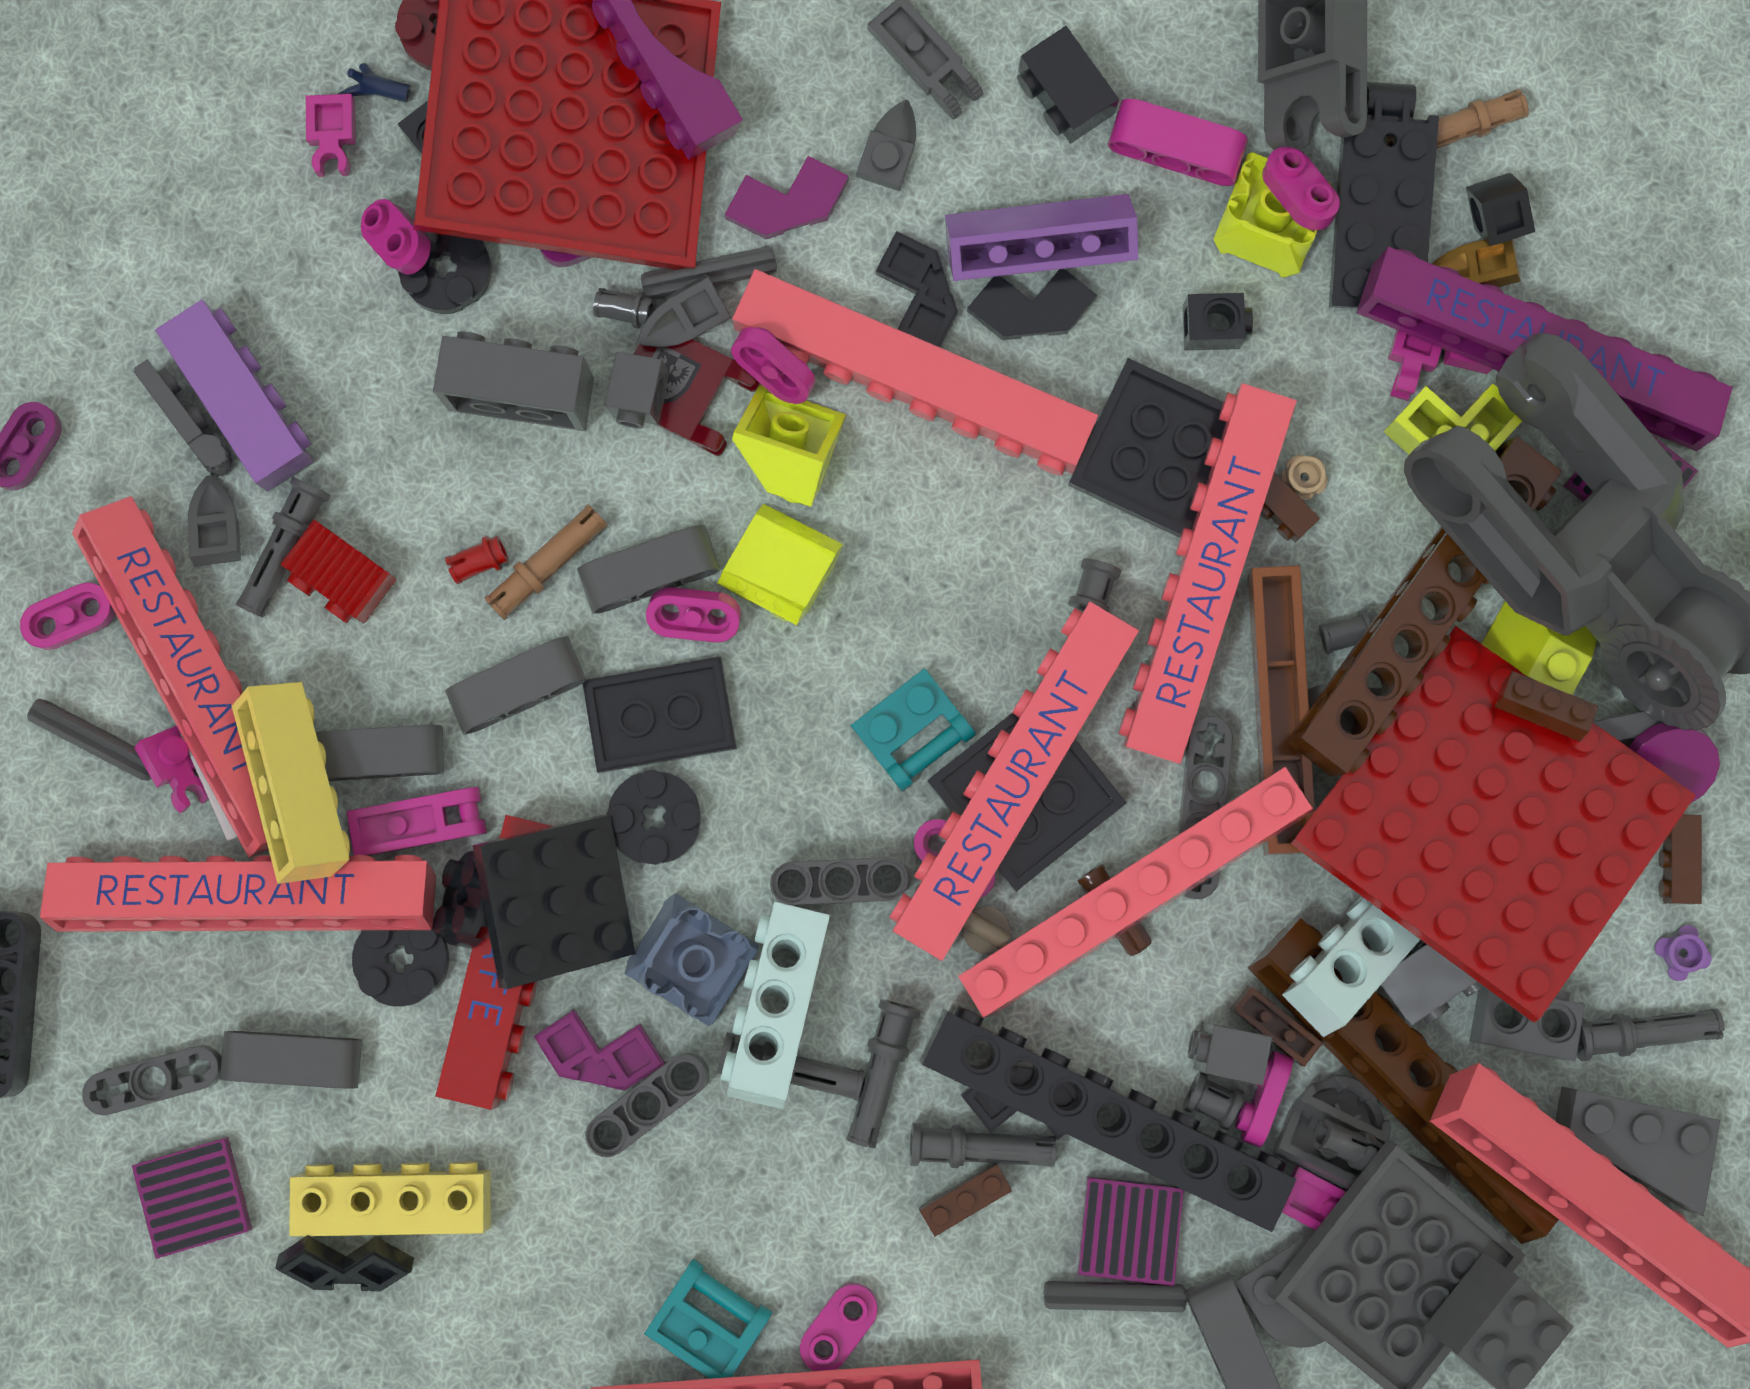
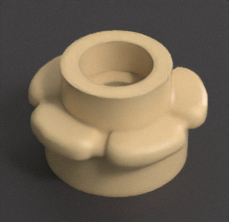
M1297 455L1286 463L1287 469L1282 472L1281 479L1302 500H1309L1314 494H1321L1324 491L1328 478L1325 466L1321 460L1314 456ZM1302 473L1307 474L1309 477L1308 481H1302L1300 475Z

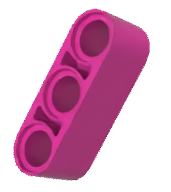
M1123 99L1120 103L1107 145L1113 152L1220 186H1232L1235 184L1248 144V137L1230 127L1137 99Z

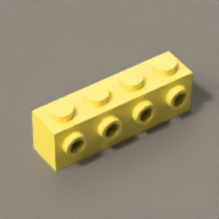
M302 682L249 686L234 702L232 709L277 884L332 877L350 860V842L348 835L340 826L337 814V793L334 787L329 784L325 770L326 752L323 744L317 740L313 725V704L309 698H306Z
M429 1162L402 1163L401 1171L382 1172V1163L353 1164V1172H334V1164L305 1165V1173H299L290 1177L289 1236L485 1233L491 1228V1170H478V1162L449 1163V1171H430Z

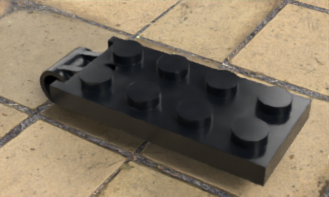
M1367 82L1366 127L1360 134L1341 138L1337 185L1340 206L1335 216L1329 307L1358 309L1371 267L1388 246L1394 249L1408 250L1414 253L1418 259L1428 262L1439 116L1429 115L1427 120L1413 119L1416 105L1415 85ZM1385 136L1393 138V147L1385 145Z

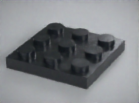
M1127 358L1068 486L1180 538L1184 527L1192 530L1197 511L1190 510L1192 498L1197 484L1207 483L1212 468L1204 464L1213 437L1221 440L1226 424L1225 421L1219 420L1223 402Z
M1011 713L927 780L951 812L954 811L962 815L971 800L964 796L963 793L977 770L986 775L995 760L994 757L987 753L1001 730L1003 729L1010 734L1019 717ZM1074 739L997 869L1015 892L1127 803L1076 739Z
M610 815L594 816L473 845L499 988L510 989L636 954Z

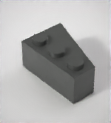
M1419 940L1381 984L1411 1025H1414L1421 1019H1424L1427 1024L1436 1020L1450 1008L1447 1003L1449 1000L1461 992L1468 997L1484 987L1422 940Z
M1561 1087L1555 1120L1557 1123L1571 1129L1575 1137L1596 1153L1606 1156L1613 1166L1634 1181L1658 1193L1682 1209L1704 1216L1721 1120Z

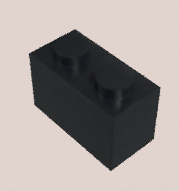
M1064 26L1021 55L1018 70L1020 74L1017 76L1018 82L1030 99L1037 97L1046 109L1043 113L1045 121L1055 135L1059 136L1063 133L1071 144L1116 113L1119 98L1067 26Z

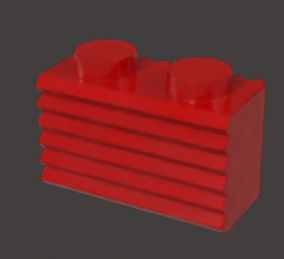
M315 519L280 564L291 572L287 578L289 583L309 597L314 590L318 591L329 599L324 608L345 623H348L354 617L364 624L397 580L393 575Z

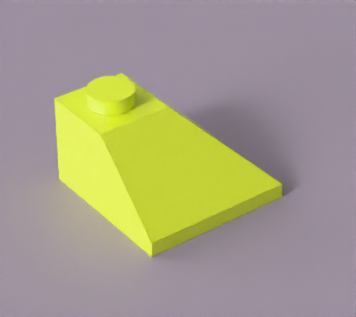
M759 385L734 430L732 440L768 493L780 496L791 503H801L812 507L825 478L846 414L809 401L800 404L787 403L775 397L764 386Z
M1504 601L1481 644L1524 673L1525 676L1573 695L1593 658L1597 639L1586 626L1570 635H1562L1515 613L1507 602Z

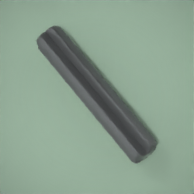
M763 247L697 261L695 269L672 270L664 268L645 272L641 275L643 292H646V297L656 299L668 296L708 274L713 285L717 286L750 279L754 269L768 275L774 274L777 271V263L772 247Z
M37 699L32 704L27 714L30 722L140 780H151L149 773L134 749L135 746L47 700Z
M1047 1281L1043 1291V1301L1046 1308L1065 1310L1181 1313L1185 1311L1187 1297L1184 1292V1286L1180 1284L1171 1286L1146 1283Z

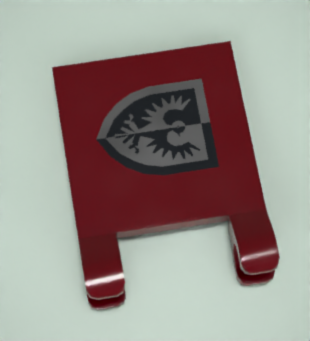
M693 339L666 347H651L639 344L633 355L662 359L670 372L659 425L657 426L715 456H721L727 446L724 436L711 428L700 425L725 378L750 392H755L760 383L734 359Z

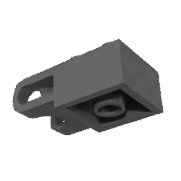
M1258 0V82L1264 84L1265 139L1273 150L1281 147H1292L1298 150L1304 149L1309 144L1312 125L1319 113L1322 126L1328 132L1338 137L1347 138L1364 131L1367 121V0Z

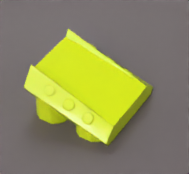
M1251 152L1245 158L1213 240L1221 254L1229 253L1275 271L1283 278L1298 274L1314 241L1317 230L1306 229L1294 221L1263 180L1262 171L1268 158Z
M762 504L724 567L717 584L730 590L737 596L770 611L776 618L798 625L808 613L835 566L843 544Z

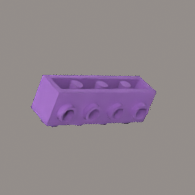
M1129 194L945 215L947 251L953 281L1138 260L1137 215Z
M201 299L155 329L163 344L258 486L268 492L314 462L306 450L307 447L312 445L309 437L297 421L292 424L288 423L281 412L282 409L287 407L285 401L272 383L267 386L263 385L256 374L257 371L262 369L260 363L246 345L241 348L238 347L231 336L237 329L221 307L214 311Z

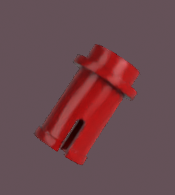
M486 535L482 537V543L452 556H446L445 562L447 566L451 565L448 570L454 582L461 584L463 581L492 568L496 571L502 570V564L509 562V558L500 538L495 536L490 539Z

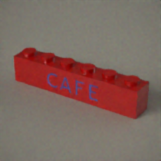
M505 815L500 839L552 827V825ZM481 926L475 938L483 940L477 947L472 948L435 1097L492 1110L499 1106L500 1100L507 1101L510 1096L514 1073L507 1070L511 1054H519L526 1026L519 1025L523 1006L531 1007L537 981L510 989L499 988L489 931L487 927Z

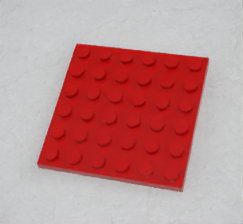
M439 0L413 230L672 270L695 269L707 150L688 160L682 148L677 150L671 144L665 131V120L657 108L652 109L645 101L640 88L641 80L633 68L628 69L621 61L616 49L618 42L609 27L604 29L597 21L592 10V0ZM631 0L639 17L662 45L674 56L697 71L714 77L721 2L712 0Z
M1455 626L1449 634L1451 639L1446 648L1435 659H1430L1422 669L1421 673L1424 674V677L1419 686L1409 696H1402L1393 708L1397 715L1392 724L1381 735L1375 733L1366 746L1370 753L1365 762L1354 773L1348 771L1347 774L1341 776L1292 841L1291 845L1535 1023L1545 1013L1696 795L1594 723H1592L1589 733L1579 742L1496 708L1495 704L1504 680L1512 671L1524 675V673Z

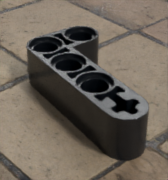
M0 911V1020L2 1017H6L12 1026L11 1036L8 1040L4 1041L0 1038V1051L9 1050V1056H0V1073L6 1074V1082L2 1083L0 1081V1099L16 1096L21 1093L27 1086L30 1074L41 928L38 921L32 915L23 912ZM12 921L17 923L20 928L19 940L14 945L8 943L5 935L6 928ZM7 969L13 971L16 977L15 988L10 993L3 989L1 983L2 975Z

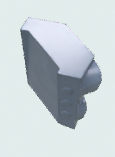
M674 893L664 901L662 909L636 948V954L629 957L624 974L640 983L649 992L656 996H661L682 1009L686 1014L710 1026L748 968L750 959L753 960L758 952L759 945Z

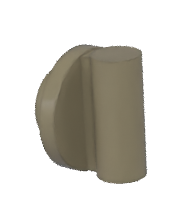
M986 906L973 910L963 926V937L967 945L974 951L982 954L997 952L1007 945L1012 936L1008 919L1000 910Z

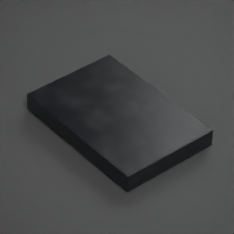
M721 656L587 679L583 683L597 773L737 750Z

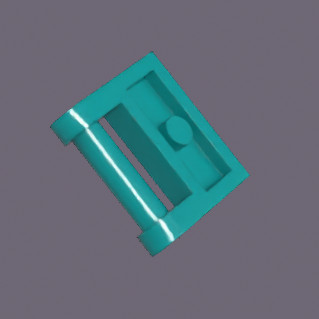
M925 668L850 725L902 792L913 784L912 778L961 740L967 743L977 735ZM943 715L950 726L899 765L891 754Z
M693 1258L646 1329L644 1335L709 1379L732 1377L773 1312L762 1304L756 1307L704 1272L705 1266ZM691 1287L744 1321L747 1326L742 1334L739 1336L686 1300L685 1297Z

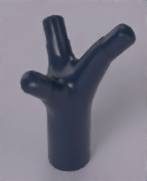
M362 63L359 65L360 71L349 68L347 71V76L359 83L337 93L352 94L353 97L377 95L407 103L411 85L378 76L371 71L366 63Z

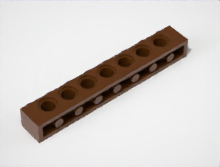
M1516 436L1501 444L1495 452L1503 463L1509 484L1533 511H1539L1555 494L1556 488L1552 484L1562 471ZM1442 527L1435 533L1286 741L1331 777L1347 774L1348 771L1354 773L1361 767L1370 753L1366 748L1375 733L1381 735L1392 724L1397 715V712L1393 710L1402 695L1404 697L1409 696L1419 686L1424 677V674L1420 672L1429 657L1435 659L1446 648L1451 639L1447 632L1456 620L1460 622L1468 616L1477 603V599L1473 597L1482 583L1485 585L1489 583ZM1450 561L1456 563L1461 570L1460 582L1455 581L1449 574L1448 566ZM1423 598L1431 601L1435 608L1433 620L1427 618L1422 611L1421 604ZM1397 635L1403 637L1408 644L1406 658L1400 656L1395 649L1394 642ZM1370 672L1377 675L1381 681L1382 689L1379 696L1373 694L1368 688L1367 678ZM1343 710L1348 711L1354 718L1355 727L1351 734L1345 732L1341 727L1340 715Z
M1302 918L1281 930L1248 966V969L1521 1244L1547 1236L1559 1220L1430 1122L1449 1076L1458 1072V1070L1451 1064L1444 1062L1427 1045L1424 1036L1416 1029L1409 1027L1393 1011L1392 1005L1384 996L1374 992L1345 1026L1325 1037L1288 1002L1282 994L1294 982L1289 976L1290 973L1308 956L1311 955L1313 959L1317 957L1323 950L1318 945L1323 935L1315 927L1308 925ZM1334 968L1335 975L1343 982L1340 972ZM1375 1036L1382 1042L1383 1050L1377 1045ZM1410 1071L1414 1073L1417 1084L1412 1080Z

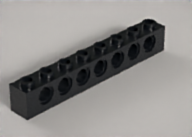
M961 1006L957 1007L955 1014L943 1009L919 1060L923 1066L1273 1232L1297 1180L1284 1172L1287 1165L1286 1162L1261 1150L1257 1158L1240 1151L1244 1142L1220 1130H1217L1214 1138L1197 1130L1200 1121L1174 1109L1171 1117L1154 1110L1157 1100L1132 1088L1128 1096H1125L1111 1089L1114 1082L1113 1079L1090 1068L1087 1069L1083 1076L1067 1068L1071 1059L1045 1047L1041 1055L1024 1047L1027 1038L1001 1026L998 1034L981 1027L984 1020L983 1017ZM977 1040L987 1041L991 1047V1055L988 1061L979 1066L969 1064L966 1059L968 1046ZM1020 1061L1031 1062L1034 1068L1032 1080L1024 1086L1013 1085L1010 1081L1011 1068ZM1063 1082H1072L1077 1089L1075 1101L1066 1107L1057 1106L1053 1099L1054 1090ZM1106 1103H1116L1120 1109V1117L1111 1127H1101L1097 1121V1113ZM1150 1124H1160L1163 1130V1137L1160 1143L1152 1148L1143 1147L1141 1143L1143 1129ZM1196 1144L1203 1145L1206 1151L1204 1162L1197 1168H1187L1184 1162L1187 1149ZM1245 1165L1249 1173L1247 1182L1241 1188L1231 1189L1228 1185L1230 1171L1236 1166Z

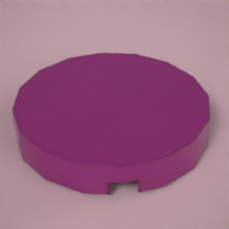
M1665 723L1650 727L1638 735L1628 747L1694 793L1696 796L1692 802L1707 792L1715 782L1720 767L1718 749L1703 729L1697 731L1693 729L1682 730L1676 726H1667Z

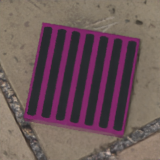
M228 1137L132 1165L156 1259L253 1230Z
M1087 1176L1077 1269L1078 1275L1174 1286L1184 1190L1176 1186Z

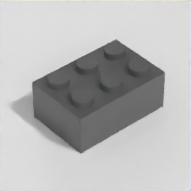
M460 331L457 332V337L442 335L433 392L445 407L452 412L586 431L594 376L583 356H578L579 351L576 349L555 345L550 347V351L532 349V344L529 342L511 338L504 339L503 344L485 342V337L480 334Z

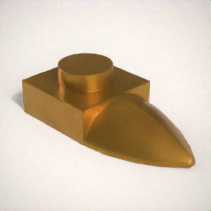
M1513 239L1491 247L1484 240L1465 244L1450 250L1432 263L1438 267L1452 268L1458 271L1462 277L1479 284L1502 287L1521 282Z

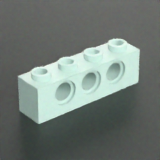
M1362 896L1346 911L1345 914L1350 920L1342 928L1337 924L1318 942V945L1323 950L1317 957L1313 959L1311 955L1308 956L1290 973L1289 976L1294 982L1282 994L1323 1037L1345 1026L1420 940ZM1362 937L1367 940L1370 950L1364 945ZM1334 968L1340 972L1343 982L1335 975Z
M774 902L771 916L761 914L755 942L764 945L760 961L752 959L749 961L743 987L752 989L748 1007L738 1006L732 1030L733 1034L741 1035L737 1053L727 1051L720 1079L730 1082L727 1096L779 1109L784 1108L830 915L779 902ZM779 949H788L796 955L798 962L789 968L780 967L774 962L772 954ZM769 994L779 995L785 1000L787 1008L778 1014L769 1013L762 1007L761 999ZM757 1040H766L774 1046L776 1055L770 1060L761 1061L752 1056L749 1046Z

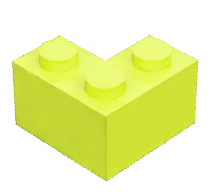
M1493 383L1476 398L1461 416L1425 386L1383 432L1407 454H1410L1422 441L1449 431L1456 426H1462L1479 435L1496 451L1519 426L1522 420L1508 408L1499 394L1498 387Z

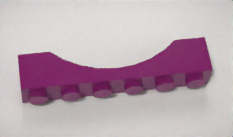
M592 0V10L597 21L604 29L609 27L618 42L616 49L621 61L628 69L633 68L642 82L640 88L645 101L652 109L657 108L666 122L665 131L667 137L677 150L682 148L686 157L690 160L736 134L743 119L718 79L697 71L674 56L653 36L639 17L631 0Z

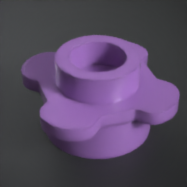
M1681 926L1678 933L1674 936L1659 938L1655 943V953L1663 957L1668 966L1667 974L1672 980L1683 981L1687 978L1689 972L1705 969L1711 964V954L1707 951L1704 942L1698 937V930L1693 926ZM1681 949L1687 951V955L1684 958L1679 955Z

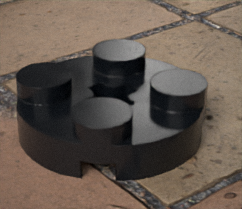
M425 232L431 244L428 260L414 274L406 275L398 271L402 287L420 307L427 311L438 314H454L462 311L464 307L469 306L473 301H478L489 286L492 275V261L483 240ZM443 256H450V261L452 264L457 265V269L455 272H447L445 278H439L438 271L433 268L435 261H441Z
M656 770L645 771L626 779L612 795L606 815L611 816L616 847L625 856L636 862L653 865L672 862L685 855L695 844L699 836L702 817L698 798L692 788L679 777ZM660 805L663 806L666 810L662 816L666 822L664 828L660 830L658 827L653 826L649 830L645 829L643 826L646 820L643 814L644 809L649 806L655 810Z
M469 851L459 861L450 859L444 867L442 884L446 888L442 906L437 909L433 919V931L435 934L443 935L446 942L450 945L472 949L477 947L483 940L475 938L481 926L487 928L488 926L474 851Z
M433 927L432 930H361L352 953L353 972L361 991L379 1003L396 1007L414 1005L433 994L445 979L449 967L448 945L443 935L434 933ZM397 945H404L405 953L413 954V963L406 964L402 973L396 972L395 964L388 962L389 954L396 953Z

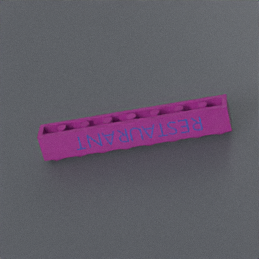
M1388 246L1374 262L1356 312L1359 315L1497 371H1500L1507 358L1530 335L1538 333L1556 335L1575 346L1590 361L1650 433L1696 452L1719 437L1733 388L1717 381L1709 373L1693 371L1675 364L1668 356L1648 353L1632 346L1624 338L1609 337L1590 329L1582 321L1565 319L1550 313L1538 303L1523 302L1504 294L1500 288L1494 285L1479 284L1462 277L1458 271L1452 268L1438 267L1418 259L1414 253L1404 249H1394Z

